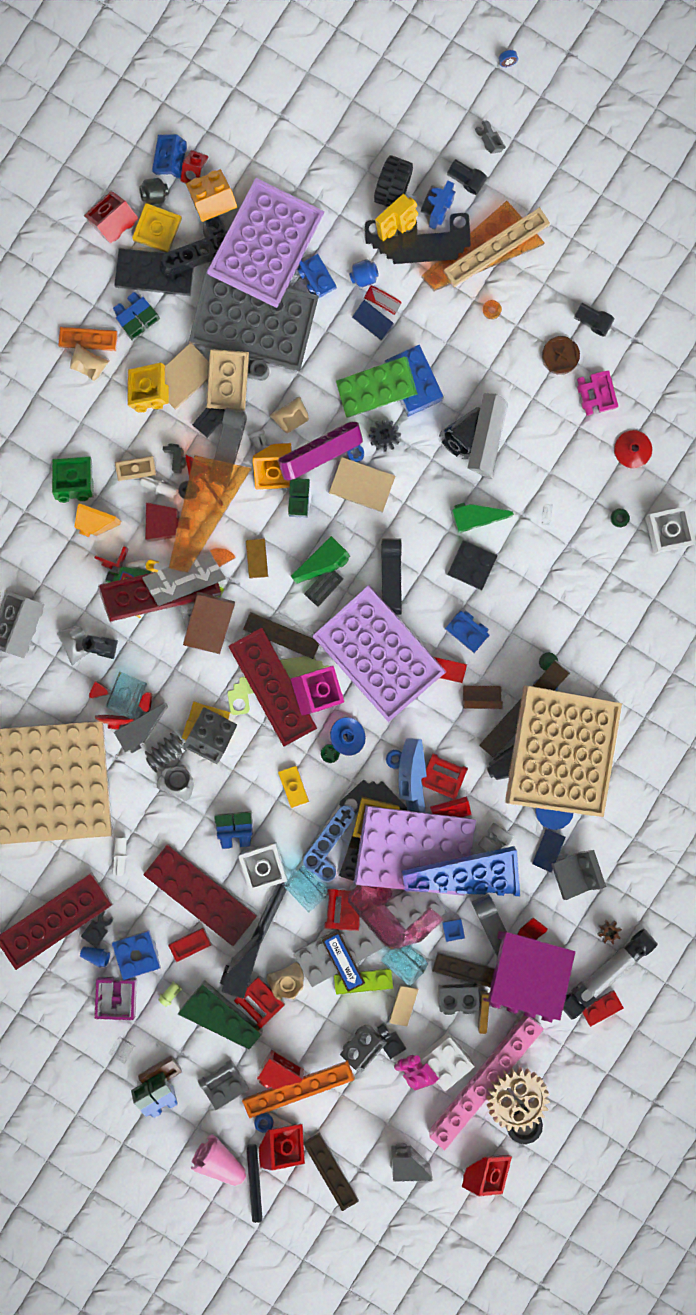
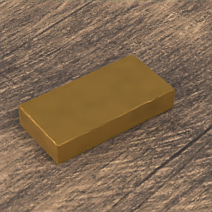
M265 539L246 540L249 579L268 577Z
M481 991L479 1034L487 1033L489 1002L483 1001V998L488 999L489 997L487 991Z

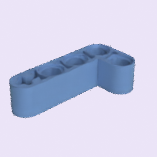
M342 805L304 856V866L323 881H332L336 876V867L326 859V856L355 817L354 808L350 805ZM347 809H349L351 817H345L343 823L346 824L345 826H343V824L340 821L335 819L336 817H338V819L340 820L343 816V813L341 811H346ZM337 824L340 827V832L332 834L329 830L331 825ZM326 840L329 843V847L325 850L320 849L318 846L319 841ZM315 856L318 862L315 865H309L307 858ZM325 867H330L333 870V874L326 877L323 875L322 870Z

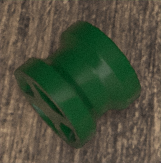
M332 744L325 745L321 750V758L326 763H334L340 756V753L335 750Z

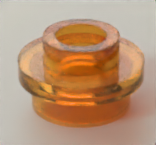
M489 300L484 304L482 311L486 318L493 320L500 316L502 308L499 302ZM492 307L495 309V312L490 313L488 309Z

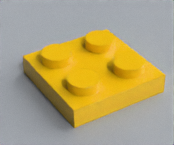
M145 203L132 239L167 253L171 249L182 217Z

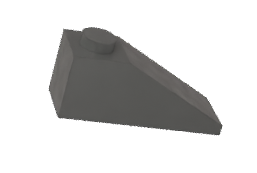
M166 703L114 732L124 752L130 751L134 753L142 748L140 745L146 741L168 708Z

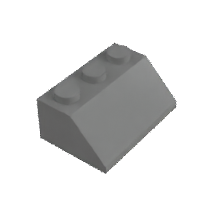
M6 591L0 606L1 651L25 658L26 653L29 651L31 639L36 632L39 618L43 614L44 604Z

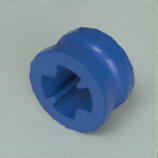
M361 445L348 451L349 460L357 463L363 460L364 449ZM354 449H359V453L362 454L361 456L358 455V458H353V454L350 453L351 451L354 452Z

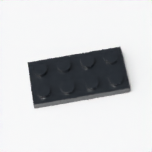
M119 248L114 286L115 288L191 296L194 267L172 276H166L160 271V263L165 253ZM183 255L184 259L191 260L189 256Z

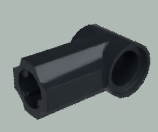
M457 159L453 161L447 172L449 177L461 183L473 195L479 193L488 179L481 170L471 169Z
M581 303L574 316V319L589 326L595 334L602 337L607 335L615 320L611 314L604 311L599 312L584 303Z
M90 635L83 639L82 646L84 651L114 659L118 640Z

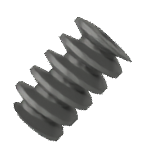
M170 733L171 740L164 737V745L157 742L158 749L152 746L151 754L145 751L146 760L154 772H158L157 767L160 769L164 768L163 762L168 765L170 763L169 758L175 760V753L182 755V749L188 750L183 747L184 742L179 736Z

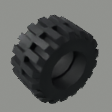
M392 155L386 159L375 189V203L389 207L402 194H406L413 172L412 162Z

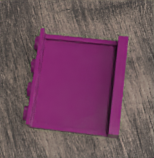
M499 931L497 939L501 940L489 997L488 999L483 998V1001L489 1002L490 1007L500 1009L501 1005L506 1006V1011L517 1014L518 1010L524 1011V1016L532 1018L540 1015L543 1021L551 1023L553 1019L560 1021L576 951Z

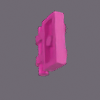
M609 370L591 374V383L586 384L584 377L577 379L579 385L577 389L578 393H581L583 401L581 405L582 409H585L586 416L594 414L593 406L598 407L599 413L619 407ZM593 389L595 399L590 400L588 390Z
M410 1055L406 1059H400L394 1065L395 1070L405 1072L403 1077L414 1091L435 1084L439 1079L427 1063L422 1064L420 1062L421 1059L418 1055Z

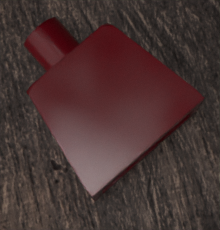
M146 503L145 540L151 542L177 538L179 529H189V517H179V510L177 508Z

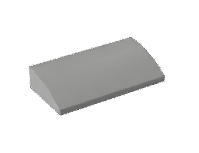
M483 394L467 469L491 479L508 407L507 401L497 394Z

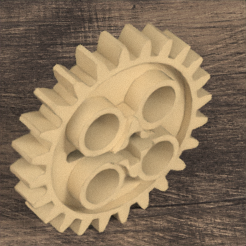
M521 1067L518 1068L517 1072L511 1068L510 1074L503 1071V1078L497 1075L499 1081L491 1082L494 1089L488 1088L491 1094L486 1096V1099L490 1102L486 1104L490 1110L489 1114L493 1117L495 1123H498L501 1128L505 1126L508 1131L512 1127L515 1132L518 1131L519 1127L525 1131L526 1125L532 1129V1122L539 1124L537 1118H544L545 1116L542 1111H548V1108L544 1105L550 1103L547 1098L550 1095L546 1090L548 1087L543 1083V1079L540 1076L538 1077L536 1072L531 1073L528 1068L524 1073ZM523 1084L521 1088L516 1089L517 1085ZM508 1087L512 1089V1091L520 1100H522L524 1105L529 1109L528 1112H526L523 1109V1107L519 1104V1102L516 1099H514L512 1094L507 1090ZM504 1097H508L505 1102H501ZM535 1097L532 1102L528 1103L530 1098ZM520 1110V1113L514 1116V1113Z

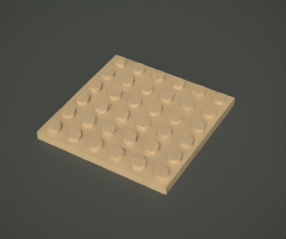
M524 686L505 803L604 817L622 703Z
M102 722L0 728V844L112 836L104 726Z

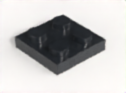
M463 540L447 576L482 591L498 555Z

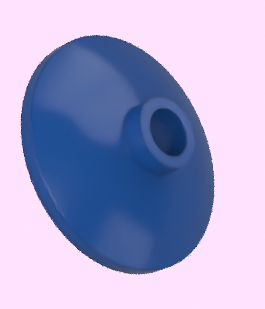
M345 717L337 720L330 731L331 743L335 750L342 755H355L365 745V731L362 725L353 718ZM343 735H346V741L344 740Z

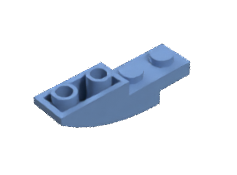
M407 738L403 746L399 765V799L406 800L407 811L426 813L421 778L427 777L422 739Z

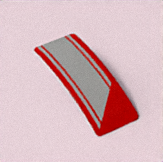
M372 285L364 296V299L382 307L393 315L397 313L402 304L395 297Z

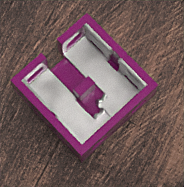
M98 977L96 979L95 1019L134 1020L136 1017L137 978L126 980L121 978L119 981H114L113 977Z

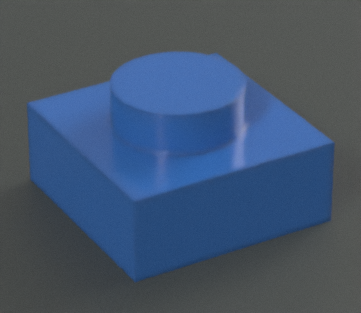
M461 918L442 922L446 942L465 938Z

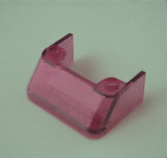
M357 885L348 896V902L382 944L391 950L421 942L444 920L429 907L413 924L405 929L385 906L392 896L391 888Z

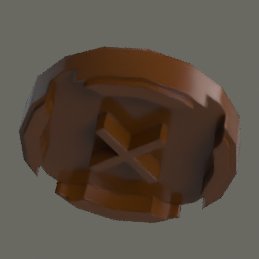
M557 336L550 339L542 351L544 366L556 375H564L571 372L580 360L578 345L566 336Z

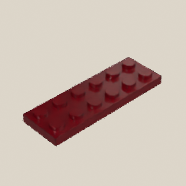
M152 573L98 585V591L109 622L195 602L197 592L216 597L221 596L222 593L217 582L158 606L142 577Z
M263 628L228 646L283 747L317 729L310 714L301 715L291 679Z
M168 844L143 874L231 946L237 943L258 916Z
M90 873L0 934V948L14 969L17 970L108 909L113 903L93 873Z

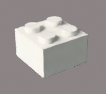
M688 506L649 514L645 517L654 554L696 544Z
M277 842L238 855L250 893L288 880Z
M449 1032L419 1056L420 1062L422 1064L427 1063L439 1077L437 1083L444 1092L475 1067L473 1061Z

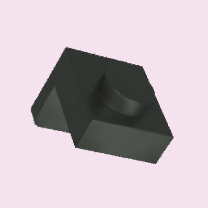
M178 444L163 446L164 453L173 454L172 471L182 474V468L185 469L186 457H183L184 450Z

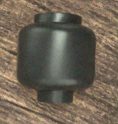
M160 178L146 179L139 186L141 200L150 205L164 203L166 196L169 195L167 184H164Z

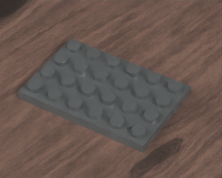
M207 266L189 342L216 350L249 352L250 358L263 360L265 363L300 372L319 296L287 288L276 308L208 275L207 271L210 266Z

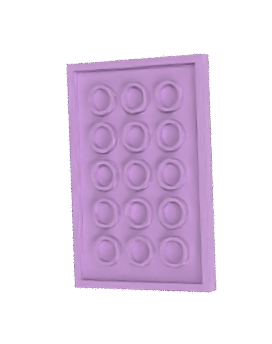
M255 178L207 274L277 308L325 211Z
M370 585L312 636L388 722L446 673V670Z
M366 806L354 884L404 890L401 871L470 856L476 819ZM429 890V891H428V892H433V893H440L439 890ZM447 891V893H442V894H452V895H462V896L465 895V894H457L456 891Z

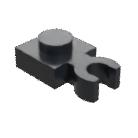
M105 911L99 914L98 923L92 920L81 935L84 940L95 948L98 947L108 933V930L104 927L109 926L114 919L111 917L109 921H104L103 915L106 913Z

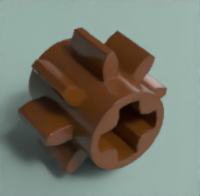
M605 920L603 926L598 925L601 932L597 933L599 937L604 936L602 939L603 943L609 940L614 944L616 938L621 939L618 932L622 931L620 927L615 928L616 921L610 924ZM608 928H611L613 930L610 936L606 934L608 932Z

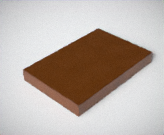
M197 592L183 645L220 654L235 601Z

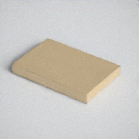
M192 343L165 366V384L169 386V404L175 410L208 381L209 361Z
M210 349L207 408L226 409L228 407L245 411L249 352Z
M341 457L329 494L383 513L396 476Z

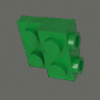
M91 456L53 459L52 493L55 500L66 503L69 502V499L87 501L93 497Z

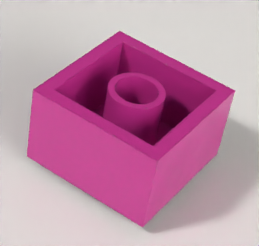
M334 666L291 678L301 715L315 713L344 703Z

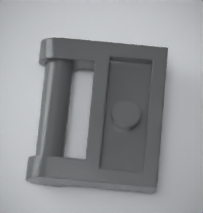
M232 1060L226 1062L224 1067L208 1077H202L198 1080L201 1089L204 1090L215 1110H218L249 1090L247 1083ZM232 1073L233 1076L211 1089L209 1084L225 1074Z

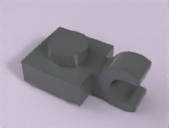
M482 121L484 130L481 127H476L475 131L479 136H482L481 139L484 142L485 148L490 154L502 152L506 146L497 132H493L489 121Z

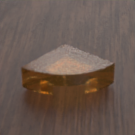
M215 548L210 550L219 567L236 559L234 554L226 549Z

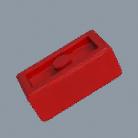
M434 657L446 670V673L440 677L441 679L463 683L467 664Z

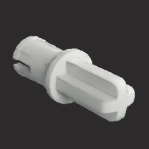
M151 477L141 478L140 485L142 487L155 491L157 495L160 493L172 499L176 498L178 488L163 483V480L158 481Z
M115 837L114 854H112V857H114L112 874L115 876L124 875L125 858L128 856L126 855L127 838Z

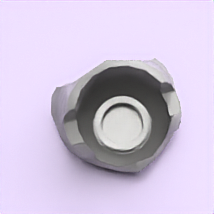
M73 626L72 628L57 632V636L66 650L71 665H74L79 659L90 653L84 651L82 641L86 638V635L81 626Z
M184 766L165 768L157 781V788L184 801L191 797L194 783L189 771Z

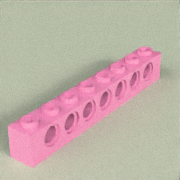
M523 1015L428 1131L430 1139L443 1150H446L486 1101V1096L491 1095L488 1091V1088L494 1089L491 1082L499 1081L497 1075L503 1078V1071H506L508 1074L544 1030L538 1021Z

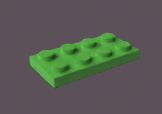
M402 357L336 380L346 418L417 395L407 357Z

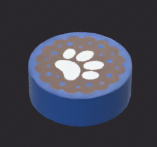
M507 50L501 53L498 58L500 66L510 67L518 62L517 52Z

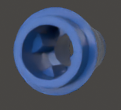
M84 946L80 952V957L100 968L101 966H107L110 952H107L106 949Z

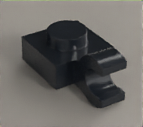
M384 1023L377 1027L378 1032L387 1042L383 1049L390 1060L406 1050V1046L396 1031L390 1034Z

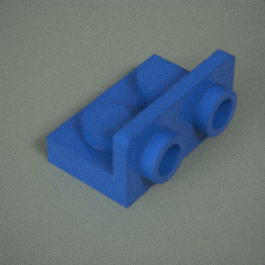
M177 134L158 135L152 172L156 175H173L176 178H181L187 142Z
M318 254L304 262L300 261L297 272L301 279H306L308 283L306 287L310 294L321 298L337 289L335 282Z
M459 611L445 630L471 652L475 653L490 636L487 633L489 629L481 623L479 625L473 621L474 617L467 611H464V613Z

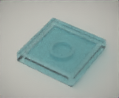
M119 671L105 707L133 719L147 683Z

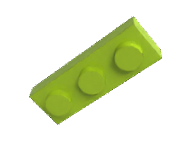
M391 968L360 971L365 984L350 992L347 991L340 975H334L336 995L393 989Z

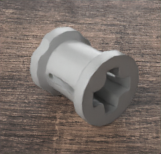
M264 430L249 435V439L252 440L256 449L254 451L255 454L270 446L265 439Z

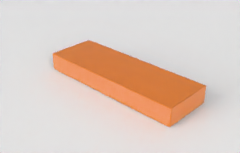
M60 327L58 346L62 348H76V343H78L84 349L116 351L118 332Z

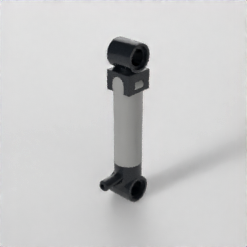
M646 929L638 931L627 945L586 981L580 982L571 990L572 992L566 995L563 1011L571 1020L577 1018L585 1010V1007L586 1009L597 1000V996L638 960L650 954L657 947L658 943Z

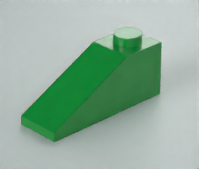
M465 503L455 505L451 511L457 534L505 520L514 515L513 511L473 504L465 505Z
M331 536L290 577L298 584L321 576L324 573L335 571L347 564L350 555Z

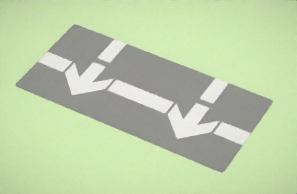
M209 551L142 577L158 606L226 579Z

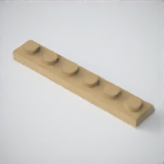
M539 207L444 269L443 272L452 286L456 287L548 227L550 222Z

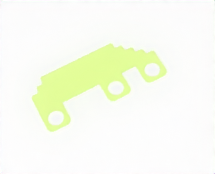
M304 656L280 660L290 679L330 667L329 665L323 666L322 661H316L315 657L311 659ZM240 677V683L234 684V689L228 691L229 707L232 715L246 714L250 710L248 694L254 692L245 677ZM236 699L244 700L245 708L242 711L234 709L233 703Z

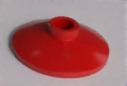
M636 430L627 431L620 435L614 446V453L618 462L627 468L633 469L645 465L650 460L653 450L650 439L644 433ZM632 445H636L638 450L633 451Z
M95 715L96 720L108 724V729H119L120 725L134 721V718L128 716Z

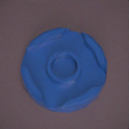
M535 808L537 820L541 825L552 830L562 829L567 826L574 814Z

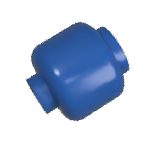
M365 259L353 264L352 272L349 275L353 284L356 283L360 288L375 283L379 273L375 262Z

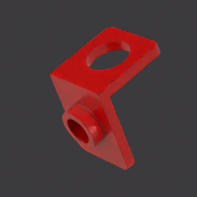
M191 150L183 161L181 182L188 183L191 181L186 176L187 171H192L196 178H200L201 169L207 162L208 155Z
M123 546L117 563L98 556L94 558L101 561V565L106 568L112 569L114 566L120 569L129 549Z
M532 918L519 929L517 935L537 940L547 932L548 928L535 918Z

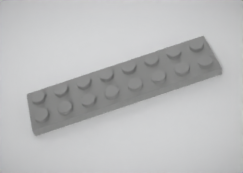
M403 891L360 915L359 931H339L355 963L447 912L436 893ZM338 930L329 932L293 953L311 987L338 973L322 942L323 938Z

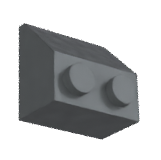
M397 1143L395 1146H391L393 1182L432 1181L430 1164L412 1146H407L405 1143Z

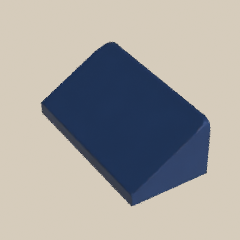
M363 300L352 316L354 320L381 341L394 326L391 320L366 300Z
M546 829L532 865L552 872V863L556 862L566 837Z

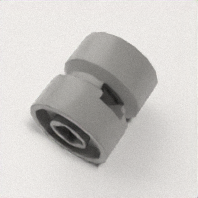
M493 822L487 831L488 836H483L478 845L487 852L508 846L514 837Z

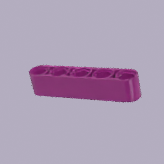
M348 422L279 458L278 463L283 479L293 480L360 445L363 442L359 423Z

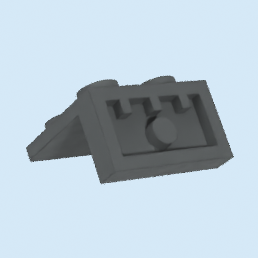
M204 707L183 747L218 764L235 732L237 724Z
M594 850L581 851L552 863L563 900L571 899L589 890H599L606 887Z

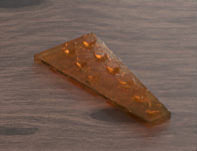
M506 201L470 232L471 246L465 247L464 252L458 254L457 260L438 261L421 278L433 291L451 285L443 272L444 269L521 220V215ZM536 234L479 272L541 247L545 242Z
M194 455L169 569L186 573L190 571L250 473L251 468Z

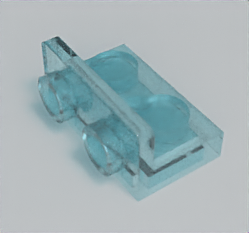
M303 865L282 884L308 913L327 896L326 886L322 882H318L314 878V874Z
M401 938L397 940L396 944L381 959L388 968L409 986L424 973L428 965L425 958L414 951Z

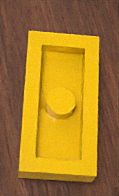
M297 765L279 771L278 773L290 807L293 808L309 802Z

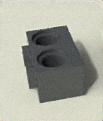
M477 984L438 985L440 1012H444L445 1015H453L456 1011H463V1014H474V1011H479ZM466 995L473 996L471 1003L463 1002ZM452 996L454 1001L451 1004L444 1003V998Z
M364 1025L358 1028L355 1032V1037L343 1046V1051L340 1055L346 1061L348 1060L350 1066L355 1071L363 1072L387 1042L371 1026ZM370 1035L371 1042L366 1044V1038ZM358 1050V1057L354 1059L353 1054Z

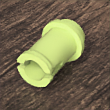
M173 981L163 994L160 993L159 1002L165 1007L171 1005V1001L182 988Z

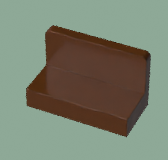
M463 686V708L503 709L501 686Z

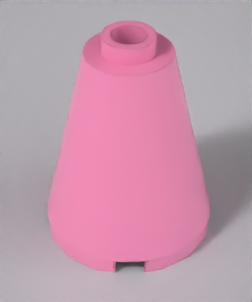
M208 1136L206 1139L209 1141L206 1144L201 1143L195 1152L191 1162L194 1166H191V1169L197 1173L234 1186L241 1184L246 1177L245 1168L216 1136Z

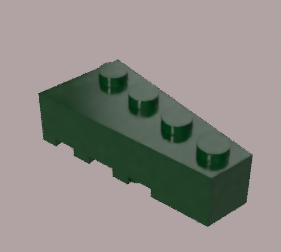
M205 980L177 1014L249 1050L263 1032L262 1028L260 1029L253 1020Z

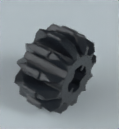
M383 419L382 425L376 421L375 426L377 428L370 427V431L373 433L369 434L368 438L374 439L370 443L371 446L378 444L376 447L377 451L380 450L381 446L384 452H387V446L394 450L392 443L399 444V440L396 438L401 437V433L396 432L399 429L398 426L392 428L393 421L386 425V419ZM384 432H387L389 438L381 439L382 435L380 433L384 434Z

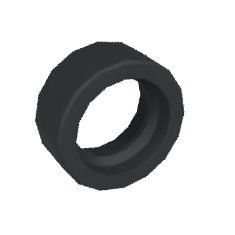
M520 1104L526 1112L529 1111L524 1104ZM520 1110L516 1111L514 1113V1116L518 1115L520 1113ZM541 1117L537 1118L539 1124L535 1123V1128L530 1134L520 1135L512 1127L510 1131L507 1130L508 1135L519 1144L527 1145L534 1143L543 1131Z

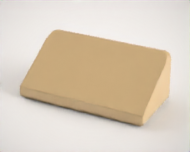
M153 456L115 462L118 481L156 475Z
M400 983L389 1023L408 1026L419 989Z

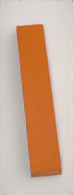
M347 1060L303 1076L301 1083L276 1089L270 1088L245 1097L242 1102L249 1118L354 1081L355 1076Z

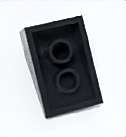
M260 930L232 958L230 966H225L220 984L223 985L221 992L244 999L264 935L263 930Z

